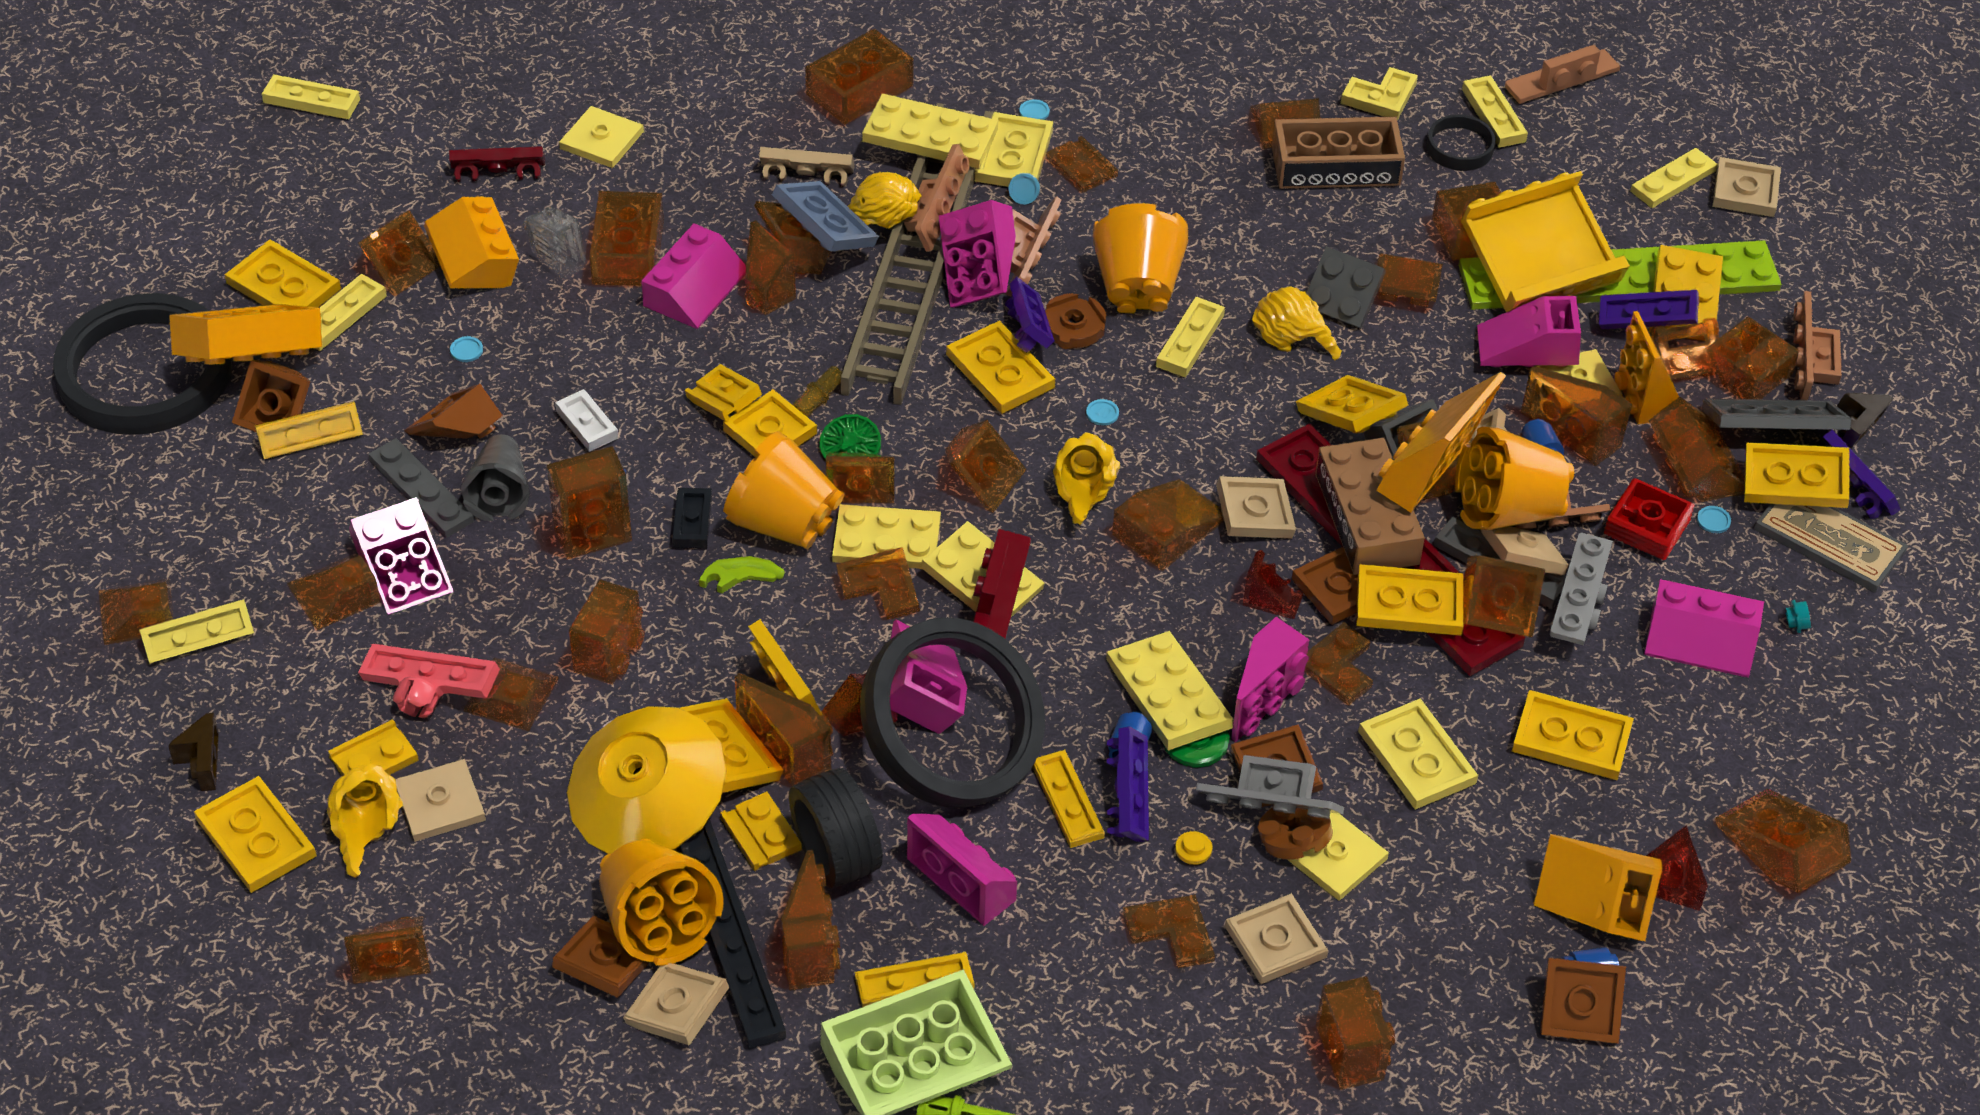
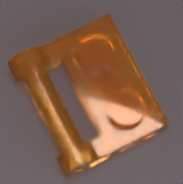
M1705 318L1698 324L1671 328L1657 326L1651 329V338L1672 382L1724 374L1729 371L1718 334L1719 326L1716 318ZM1701 335H1704L1706 343L1670 349L1667 341Z

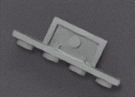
M1585 533L1578 534L1551 627V637L1584 645L1588 629L1596 630L1601 610L1595 609V604L1603 605L1608 585L1601 582L1611 550L1612 540Z
M1244 755L1238 788L1197 783L1196 791L1207 795L1206 801L1219 804H1228L1230 798L1240 800V806L1261 809L1262 803L1273 804V810L1278 812L1295 814L1296 808L1308 809L1307 815L1329 819L1330 813L1343 814L1344 807L1334 802L1311 799L1316 766L1308 763Z

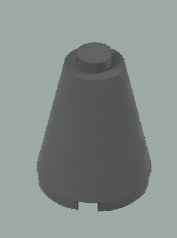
M499 434L488 439L461 484V493L466 509L481 520L494 521L493 516H508L507 521L515 519L524 512L529 502L530 490L520 449L516 440L508 435Z

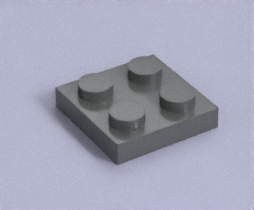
M1326 246L1306 294L1317 303L1318 311L1321 314L1361 329L1369 314L1386 270Z

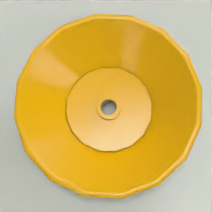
M648 706L616 717L590 738L574 762L567 790L572 822L590 845L607 854L613 853L626 843L644 838L650 839L654 843L671 850L678 848L704 827L721 800L727 769L720 740L703 719L680 708ZM642 767L638 773L633 774L637 768Z

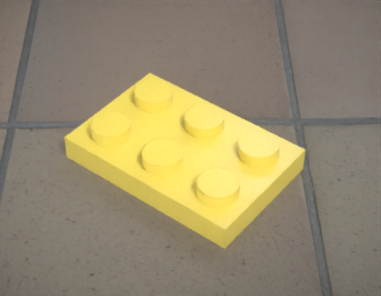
M994 112L992 119L998 120V131L980 169L976 168L975 182L1009 187L1012 178L1020 173L1032 174L1038 180L1053 132V121Z
M840 504L832 562L922 569V560L938 547L941 512Z
M967 521L922 560L921 568L976 612L980 597L973 596L978 576L986 577L987 570L981 568L986 548L993 549L995 542ZM1026 567L1023 569L1011 617L1036 596L1045 584Z
M1421 698L1360 723L1359 734L1415 810L1477 783L1478 774Z

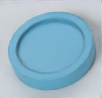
M1028 100L1020 106V115L1022 117L1045 120L1050 113L1049 106L1041 100Z
M1020 173L1013 177L1009 183V194L1019 204H1029L1039 195L1040 185L1032 174Z
M470 336L458 338L450 346L452 357L461 362L474 361L483 352L481 341Z
M1098 399L1092 401L1087 406L1086 415L1094 424L1110 425L1118 419L1119 408L1110 400Z
M1706 506L1698 512L1697 522L1702 529L1708 532L1722 533L1729 529L1731 517L1721 507Z

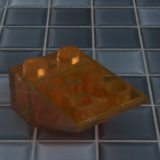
M807 850L781 917L783 963L789 991L833 984L834 970L840 969L837 949L840 948L837 926H832L830 918L833 917L830 895H825L824 886H826L824 867L822 863L816 864L813 850Z

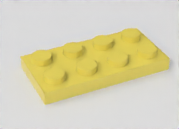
M882 94L862 132V142L943 161L946 160L952 145L960 144L964 155L968 157L969 167L980 169L998 131V120Z
M1170 631L1106 652L1107 661L1142 714L1151 723L1152 728L1167 750L1233 728L1232 716Z

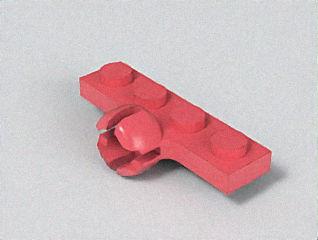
M372 644L358 674L364 681L398 686L394 693L393 701L397 703L399 710L409 716L416 717L420 708L424 706L419 717L426 718L433 713L439 698L443 694L450 693L487 699L500 668L495 661Z

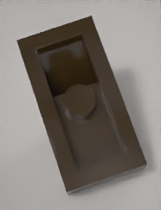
M1846 393L1843 395L1837 407L1850 416L1851 428L1850 430H1840V432L1844 434L1842 440L1850 449L1882 417L1894 398L1884 394Z
M214 713L203 715L173 739L168 746L173 764L190 763L192 779H198L201 791L216 790L219 730Z

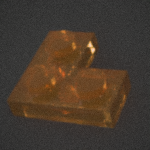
M903 547L836 564L845 600L879 591L887 620L920 612Z
M1344 622L1308 650L1307 655L1309 659L1304 672L1349 706L1373 686V680L1351 664L1369 649L1370 641Z
M1196 895L1123 907V916L1132 944L1168 938L1178 969L1215 961L1214 950Z

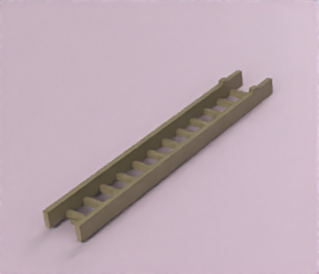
M936 103V106L944 108V104ZM985 111L984 117L992 119L993 112ZM918 155L910 180L919 189L923 180L937 179L939 176L926 173L929 161L942 164L945 161ZM969 167V171L966 173L960 186L957 198L952 204V212L967 207L975 182L976 168ZM904 220L893 226L841 375V395L849 396L855 377L859 376L867 378V381L876 383H895L893 404L902 405L945 274L941 240H936L932 249L939 251L935 262L897 255L901 244L924 248L919 237L905 235L906 226ZM893 266L932 272L928 283L890 277ZM886 287L923 293L924 297L921 305L883 299ZM879 309L917 316L914 327L877 321L875 319ZM871 331L910 338L906 349L868 343ZM863 354L902 360L899 372L860 365Z

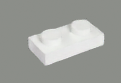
M584 389L555 402L556 412L589 452L618 439V429Z

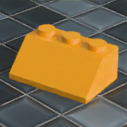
M461 197L425 221L424 228L450 288H504L512 285L519 257L492 197Z

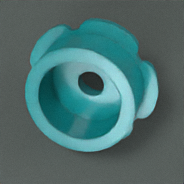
M1792 600V607L1785 608L1789 628L1796 627L1797 633H1801V630L1811 628L1808 605L1806 601L1796 603L1795 600Z

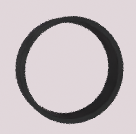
M1449 115L1438 119L1430 127L1427 140V151L1431 158L1441 166L1457 171H1471L1485 166L1491 160L1495 146L1493 130L1482 120L1468 115ZM1462 128L1481 135L1487 141L1490 148L1478 156L1457 157L1439 149L1434 143L1433 137L1446 129Z

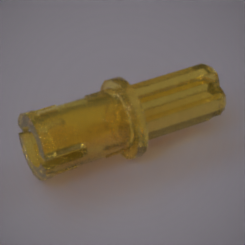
M831 366L816 382H809L806 386L807 390L792 405L809 417L818 406L828 402L829 394L841 382L842 371L837 366Z

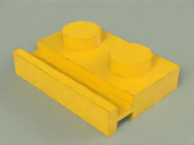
M719 364L696 381L697 386L695 388L684 390L691 402L724 421L730 419L728 416L733 411L736 413L740 412L762 395L758 384L722 364Z
M393 719L328 751L330 759L342 776L349 773L351 769L368 765L369 763L382 767L386 773L391 775L419 761L418 754L402 731L396 727Z
M768 792L735 805V809L727 813L725 810L720 812V819L754 871L802 850V843Z

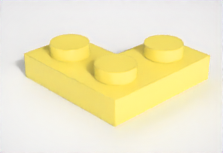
M1389 67L1380 85L1351 77L1342 94L1341 104L1383 117H1397L1398 121L1417 84L1418 75Z

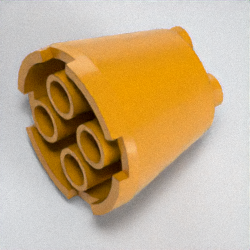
M1133 203L1109 209V215L1100 221H1095L1093 226V244L1108 299L1117 306L1119 313H1135L1136 309H1149L1155 312L1166 310L1188 245V225L1177 212L1170 215L1157 211L1154 204Z
M1479 427L1473 441L1464 444L1457 464L1455 492L1461 493L1464 508L1460 516L1468 527L1481 530H1492L1563 516L1568 508L1567 495L1569 483L1574 478V466L1572 463H1567L1561 453L1500 428Z
M776 431L769 435L755 450V454L759 457H755L749 463L744 473L740 472L726 498L723 512L728 514L726 519L737 526L801 546L808 550L814 543L817 535L823 536L831 527L833 519L829 516L832 510H836L841 504L845 494L839 491L792 439Z
M647 838L626 843L613 853L604 856L601 860L600 890L615 936L628 954L643 961L654 962L656 966H663L669 963H677L690 957L707 943L704 938L711 930L717 916H722L723 892L715 875L703 863L658 845Z

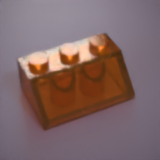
M1678 397L1649 420L1655 432L1652 434V437L1656 444L1665 450L1667 454L1665 461L1669 468L1678 474L1680 478L1678 486L1687 497L1691 498L1694 496L1701 502L1744 494L1745 475L1716 423L1706 414L1683 398Z

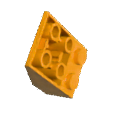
M1633 311L1630 326L1626 328L1625 347L1620 352L1621 363L1619 371L1615 373L1614 380L1620 391H1623L1625 395L1627 413L1634 415L1637 424L1675 420L1680 397L1639 312Z
M1550 834L1534 906L1607 933L1645 942L1662 872L1661 859Z

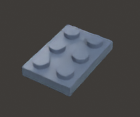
M821 181L778 184L772 193V196L781 203L782 208L791 213L801 223V226L811 232L820 241L821 246L829 251L836 252L839 250L874 247L879 236Z

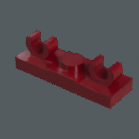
M543 146L449 150V161L452 169L455 168L454 174L457 182H461V175L464 171H471L473 181H478V167L488 168L491 173H503L509 167L518 166L517 174L519 179L524 178L523 173L525 169L532 168L535 170V178L539 179L541 177L539 165H545V154Z

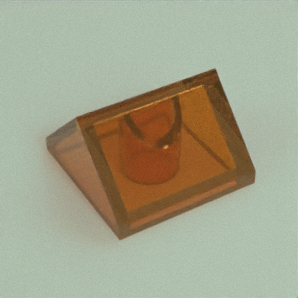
M1319 98L1260 103L1250 108L1263 149L1272 148L1276 119L1320 118Z

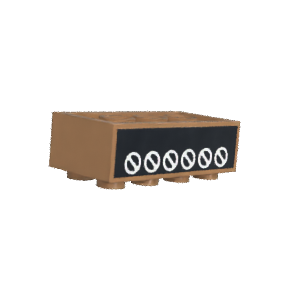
M1397 117L1275 120L1272 151L1279 189L1401 186L1405 155Z
M1384 438L1319 447L1315 475L1354 575L1358 574L1359 564L1396 568L1420 565L1425 537L1414 510L1410 513L1376 491L1383 479L1378 475L1381 468L1389 458L1393 460Z

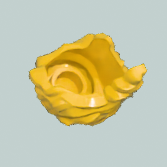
M879 172L865 178L857 188L855 196L851 198L848 208L866 225L875 224L884 228H892L904 219L917 214V203L922 195L909 178L896 173Z
M1292 286L1280 288L1277 291L1268 293L1266 297H1263L1258 302L1252 321L1260 330L1261 337L1268 344L1278 347L1281 351L1290 352L1292 343L1301 341L1304 338L1315 337L1316 341L1332 355L1334 360L1341 356L1342 351L1338 348L1334 337L1331 336V330L1325 325L1324 319L1318 311L1317 303L1306 292Z
M1087 432L1079 438H1068L1063 448L1058 452L1053 469L1058 494L1068 503L1073 523L1080 525L1087 518L1092 507L1097 502L1105 499L1108 491L1113 487L1114 480L1117 478L1116 474L1120 469V462L1116 460L1114 448L1104 443L1097 435Z
M373 763L358 766V768L351 769L349 773L340 777L334 783L327 800V815L330 819L332 832L340 840V851L346 864V872L355 878L361 874L359 866L363 861L362 856L365 851V845L377 840L386 830L393 828L394 824L398 821V810L403 806L402 799H400L397 793L396 779L386 773L382 767Z

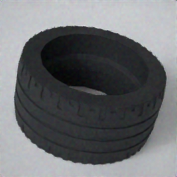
M845 769L828 770L803 780L790 788L789 807L797 836L802 843V848L810 864L826 886L830 888L842 886L881 868L883 864V850L877 825L860 787Z

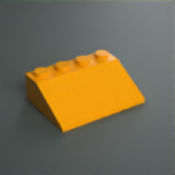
M1499 372L1447 400L1437 412L1432 409L1425 417L1422 425H1418L1407 441L1409 444L1403 442L1394 454V460L1389 458L1378 474L1383 479L1376 491L1411 513L1458 458L1464 444L1470 442L1506 375Z

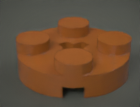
M1073 293L1059 295L1051 299L1046 305L1045 312L1054 343L1060 348L1072 349L1092 345L1101 339L1105 332L1106 312L1097 300L1091 297L1088 298V301L1078 299L1079 294ZM1071 318H1073L1074 321H1080V322H1078V323H1071V322H1069L1068 320L1071 319Z
M1271 808L1261 817L1258 824L1261 843L1265 845L1266 851L1274 857L1281 859L1303 858L1304 851L1314 848L1316 853L1322 850L1331 840L1333 829L1330 817L1325 819L1307 815L1308 809L1296 808L1295 814L1278 812Z

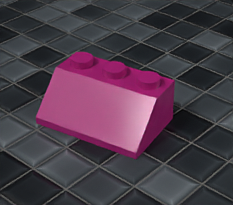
M693 223L641 281L643 306L698 329L747 274L749 268L721 234Z
M1660 579L1653 603L1644 655L1749 678L1761 627L1764 601Z
M913 813L907 818V859L983 926L1016 901L1017 881L1013 873L1009 869L1001 868L995 863L982 846L974 845L967 839L963 831L956 824H950L938 814Z

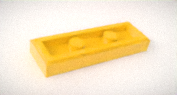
M354 401L255 425L264 459L363 435Z
M1062 750L1037 757L1032 768L1069 847L1073 848L1103 839L1105 832L1066 751Z
M966 952L855 972V980L862 1007L963 969L973 989L975 986Z

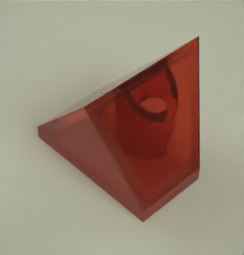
M1262 550L1256 551L1246 576L1243 606L1295 619L1303 593L1300 590L1294 591L1288 585L1291 580H1283L1276 573L1275 563L1267 564L1264 562L1265 553Z
M850 674L821 711L824 719L843 737L863 730L860 700L866 674ZM891 710L893 722L898 721V713Z
M1686 825L1646 856L1661 859L1662 872L1656 898L1700 911L1708 885Z

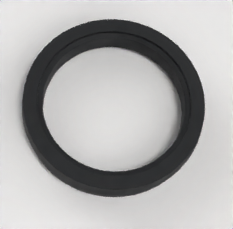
M144 293L108 301L83 314L62 335L54 353L53 369L55 383L63 403L76 418L85 424L116 434L141 435L156 433L180 426L196 418L212 406L225 390L231 375L232 358L225 359L224 364H207L198 380L182 393L165 401L143 406H119L94 398L84 391L77 382V371L87 351L99 340L117 330L145 323L170 324V315L209 310L199 303L184 297L161 293Z
M949 617L930 619L915 624L889 640L871 662L863 681L860 700L861 720L866 740L874 757L896 784L925 802L948 808H965L999 798L1025 777L1040 753L1045 732V712L1042 695L1034 674L1024 658L1007 640L981 624ZM929 645L957 647L983 660L1001 679L1014 709L1015 736L1008 758L994 775L976 781L949 779L924 767L904 746L892 720L890 690L899 664L911 651Z

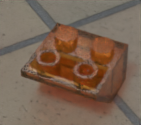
M1749 316L1707 348L1708 356L1723 387L1740 399H1763L1791 377L1800 351Z

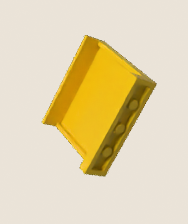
M1581 171L1572 174L1565 172L1557 175L1553 180L1543 183L1535 181L1523 189L1517 191L1506 190L1497 195V197L1487 200L1480 198L1468 205L1461 222L1506 312L1543 296H1576L1620 282L1630 267L1625 256L1615 258L1578 186L1583 176Z

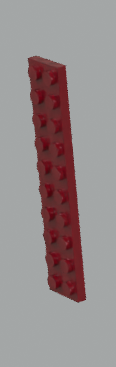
M1309 423L1258 449L1256 460L1275 479H1284L1286 490L1343 547L1315 475L1319 447L1331 446V444ZM1424 539L1420 565L1401 567L1460 573L1426 539ZM1464 576L1462 635L1427 633L1469 676L1520 649L1525 641V637Z

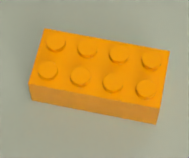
M275 304L170 315L172 355L185 356L186 362L204 361V364L214 365L224 364L225 359L233 358V361L254 360L253 356L261 355V358L282 357L281 353L289 352V355L309 354V348L322 347L320 308Z

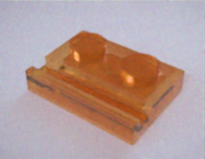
M1079 136L1078 141L1074 143L1069 141L1046 152V159L1081 193L1087 192L1111 178L1118 177V169L1083 136Z

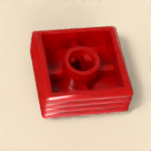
M1634 478L1608 516L1604 534L1659 559L1666 560L1689 524L1695 505Z

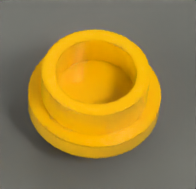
M1189 831L1179 836L1176 841L1175 851L1177 856L1185 863L1197 865L1206 862L1210 858L1212 842L1203 833Z

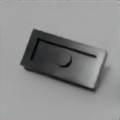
M678 488L673 529V548H708L712 488Z

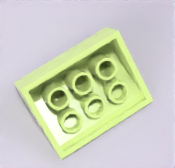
M964 969L821 1023V1047L835 1077L861 1115H892L1012 1068V1063Z

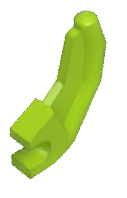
M752 556L719 559L704 570L699 579V586L706 588L710 581L717 580L719 581L717 592L724 593L738 583L748 579L774 582L776 579L781 580L784 577L785 571L771 560Z

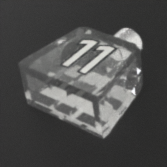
M547 207L525 218L523 229L528 233L532 253L562 281L588 267L578 219L554 207Z

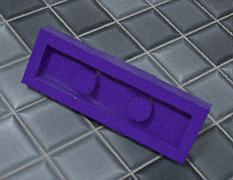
M1016 276L1009 283L1013 296L1007 300L1005 306L1010 309L1007 313L1022 325V328L1014 335L1019 340L1017 346L1026 353L1035 346L1036 342L1047 349L1054 342V338L1040 294Z
M1697 290L1601 295L1599 326L1601 329L1627 328V326H1630L1633 311L1639 312L1646 327L1698 324L1699 293Z
M1833 430L1823 436L1828 447L1849 448ZM1849 448V483L1856 490L1862 486L1866 491L1856 498L1857 505L1862 507L1867 503H1874L1873 507L1866 512L1870 519L1878 518L1882 513V508L1890 515L1900 511L1901 508L1895 495Z
M1130 726L1118 728V738L1109 739L1107 746L1119 749V753L1116 757L1107 759V763L1117 768L1115 790L1119 799V807L1108 809L1107 815L1119 818V824L1116 827L1108 828L1107 833L1115 837L1126 836L1134 841H1149L1148 736Z

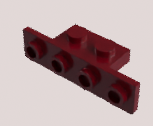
M998 529L993 549L986 548L981 568L987 570L986 577L978 576L973 596L980 597L974 622L993 630L1005 639L1031 538Z

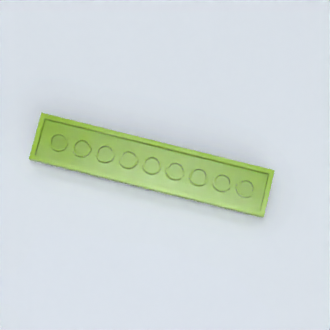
M1765 240L1671 246L1723 256L1719 295L1780 291L1782 284ZM1659 247L1612 249L1615 258L1625 256L1630 265L1623 279L1620 282L1576 295L1577 303L1600 302L1601 295L1653 292ZM1460 258L1459 269L1471 310L1504 308L1480 258Z

